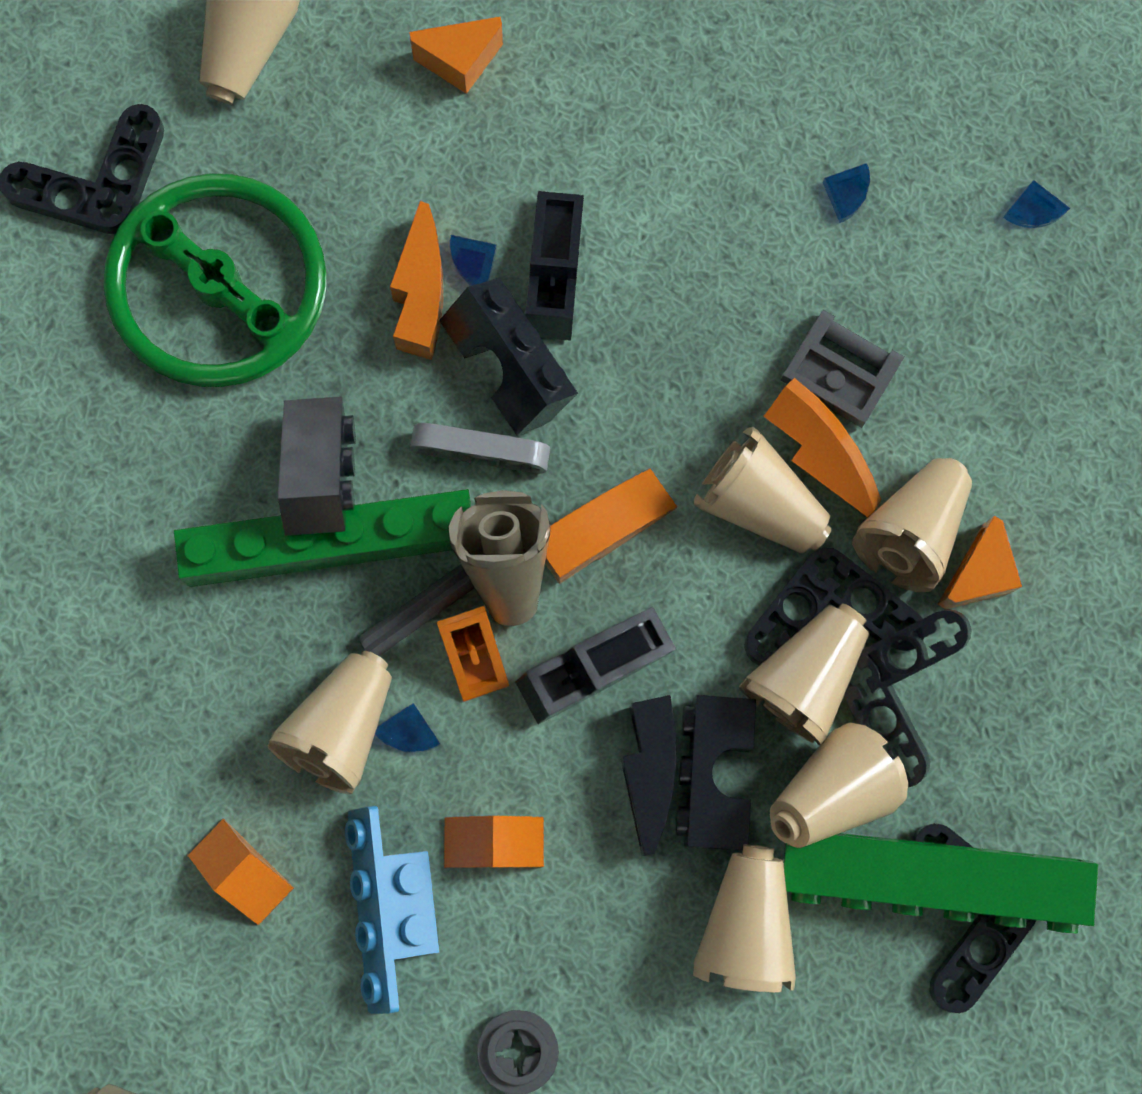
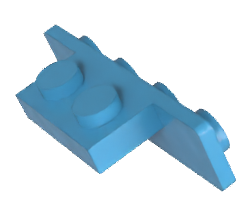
M370 806L348 811L345 839L352 852L353 872L350 878V889L353 898L357 901L359 919L355 930V938L363 958L364 974L361 978V994L370 1014H389L399 1011L394 959L439 953L428 851L383 856L378 807Z

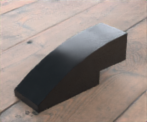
M538 191L525 316L537 330L540 338L571 341L584 195Z
M651 607L572 646L567 652L526 671L515 683L539 725L675 651L676 647L656 611Z
M670 695L634 702L629 706L639 753L623 756L620 760L641 856L655 854L666 824L673 795L676 768V729Z

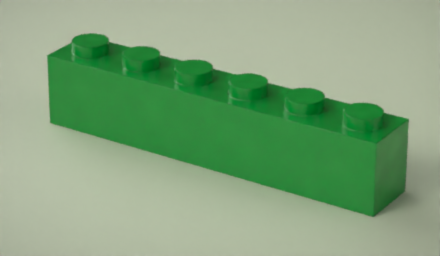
M469 489L357 504L354 510L346 511V531L285 536L281 515L174 530L179 579L189 587L452 551L449 525L454 513L461 506L463 512L471 507Z
M845 833L834 835L801 848L785 843L783 864L786 892H791V901L821 904L822 896L842 898V907L860 910H872V902L893 904L892 912L913 916H923V907L943 909V918L974 922L975 913L995 915V924L1025 928L1026 920L1032 919L1047 921V930L1073 934L1078 933L1079 925L1094 926L1099 864L1090 860Z

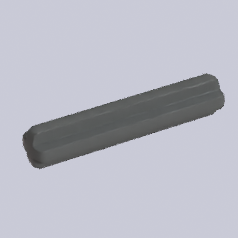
M460 564L362 634L359 640L364 649L381 656L475 587L462 565Z

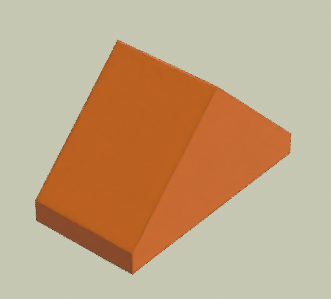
M501 17L409 32L414 61L466 94L503 45Z
M993 516L982 525L937 605L944 609H949L1011 594L1022 587L1003 520Z
M484 606L437 621V626L463 702L509 687Z
M445 817L444 868L544 867V817Z
M222 819L188 854V857L213 891L257 925H260L294 889L225 819Z

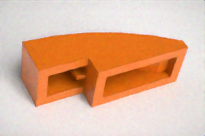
M420 201L390 285L393 301L404 304L393 339L397 350L432 360L440 332L441 323L439 320L442 317L443 270L437 230L430 205Z
M794 378L784 387L763 417L802 445L792 458V462L866 517H869L874 513L882 499L873 475L858 446L826 405Z
M650 468L610 489L550 526L545 564L557 582L561 584L595 560H600L675 510L677 505Z

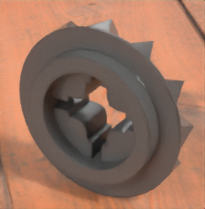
M511 1010L494 1017L483 1030L477 1048L479 1067L486 1080L496 1089L508 1094H528L542 1087L553 1075L559 1056L558 1042L551 1026L536 1013L523 1010ZM515 1029H518L523 1045L532 1046V1048L540 1047L541 1051L533 1052L532 1055L525 1056L524 1065H522L523 1074H518L513 1058H504V1055L496 1056L495 1052H502L503 1049L511 1047Z

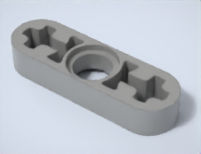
M431 423L415 424L410 444V450L420 455L471 463V458L488 461L487 466L536 474L547 472L551 447L547 444L534 440Z

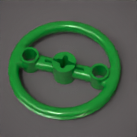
M209 173L190 176L169 183L147 196L133 208L119 226L110 244L104 266L103 288L106 307L113 326L126 346L141 362L157 373L177 382L199 387H225L243 384L268 374L283 365L301 348L311 335L321 315L326 295L327 272L324 254L314 228L304 213L288 197L273 187L253 178L234 174ZM215 196L247 200L264 207L277 216L289 228L303 256L305 287L301 304L296 314L292 316L287 315L278 303L272 300H262L242 283L240 274L227 253L218 249L202 250L183 233L177 220L169 211L178 205L195 199ZM161 230H173L172 235L167 240L162 242L154 241V237ZM140 243L145 244L156 257L166 260L170 259L188 274L189 282L203 303L215 308L227 307L248 325L255 340L264 346L263 350L236 362L198 364L174 357L154 345L139 328L128 304L126 291L127 270L136 245ZM202 268L209 275L213 274L218 278L223 276L228 288L221 282L217 283L212 279L208 281ZM274 316L279 318V323L274 329L270 331H260L257 329L258 324L265 317Z

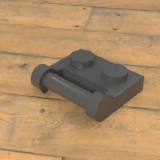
M823 309L784 372L781 381L788 384L796 378L815 394L828 409L862 428L905 356L893 349L888 353L833 321L835 316ZM825 337L878 368V374L876 376L870 374L819 344L820 341Z

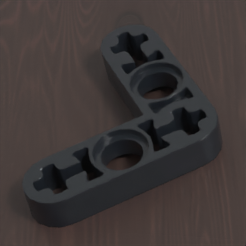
M144 104L132 105L123 111L96 182L28 162L18 161L9 164L2 170L0 174V191L10 204L18 208L99 232L116 234L125 218L139 204L164 136V126L159 114L154 108ZM143 119H147L152 129L151 131L143 130L139 136L137 143L140 149L145 151L141 153L133 148L136 133L131 126L132 124L140 125ZM134 160L139 164V170L133 178L120 180L115 177V168L120 162ZM27 176L33 186L44 189L43 201L40 202L42 197L37 191L23 188L20 194H17V191L12 186L13 182H22L24 177ZM108 185H111L119 190L116 205L121 213L120 215L112 214L109 220H105L100 209L102 207L109 208L112 205L115 194L111 188H107ZM68 188L77 190L79 192V199L76 205L68 209L56 207L55 198L60 191Z
M825 547L816 550L808 557L758 619L745 638L744 648L749 659L760 666L773 652L769 651L764 656L760 655L756 651L760 643L755 639V636L759 633L765 637L777 625V623L768 619L771 614L775 615L781 625L794 630L796 634L815 618L828 603L836 608H839L841 604H846L853 608L851 595L858 588L870 590L877 600L876 608L872 613L861 614L866 619L863 627L877 641L896 632L895 628L885 620L880 624L879 628L872 623L884 612L887 604L894 608L887 616L898 624L904 620L914 624L923 618L843 553L834 548ZM829 559L834 561L836 566L833 572L843 581L847 579L849 573L856 578L855 581L845 588L841 598L834 593L841 586L838 582L830 577L822 582L816 577L819 572V568L814 564L816 560L823 564ZM789 595H800L808 601L810 608L809 614L805 619L800 621L793 620L785 614L783 602ZM922 628L916 630L915 633L924 640ZM786 630L775 641L774 645L777 649L791 639ZM902 640L900 642L896 641L890 651L904 654L914 650L915 647L912 643Z
M945 609L935 612L862 650L857 666L860 669L868 667L871 670L872 676L866 679L871 693L873 694L881 688L885 697L874 699L862 708L858 699L865 698L868 695L860 683L852 685L850 682L843 696L857 723L865 725L874 731L876 730L870 722V714L873 709L884 706L893 711L896 716L894 730L891 733L879 734L887 742L893 741L903 732L908 738V741L901 742L899 746L906 757L915 756L918 759V764L913 768L915 776L910 777L909 773L905 771L908 788L917 785L927 776L930 770V758L892 685L959 652L967 646L971 639L972 629L969 620L957 610ZM941 618H944L948 624L956 622L961 630L954 635L957 643L951 646L950 642L946 639L929 646L936 655L928 658L926 645L915 631L922 628L925 638L941 629L938 622ZM905 640L912 643L915 647L917 659L911 667L900 668L891 660L890 649L896 641ZM894 746L887 751L892 760L899 756Z
M933 823L921 826L915 831L911 841L923 842L926 835L936 837L941 834L944 837L942 844L972 847L953 830L943 824ZM979 914L934 973L929 988L934 1003L939 1008L950 1013L960 1014L972 1008L1035 925L1036 920L1027 919L1025 928L1005 926L1003 931L1011 934L1010 939L1006 941L1000 932L986 926L989 919L995 924V915ZM980 935L990 937L996 946V954L993 960L984 965L977 963L972 958L970 952L972 941ZM961 957L967 967L980 972L982 976L976 981L973 976L968 975L960 987L962 992L965 993L964 998L961 1001L952 998L947 1003L944 999L947 990L942 984L946 978L956 981L965 971V969L956 966V962Z

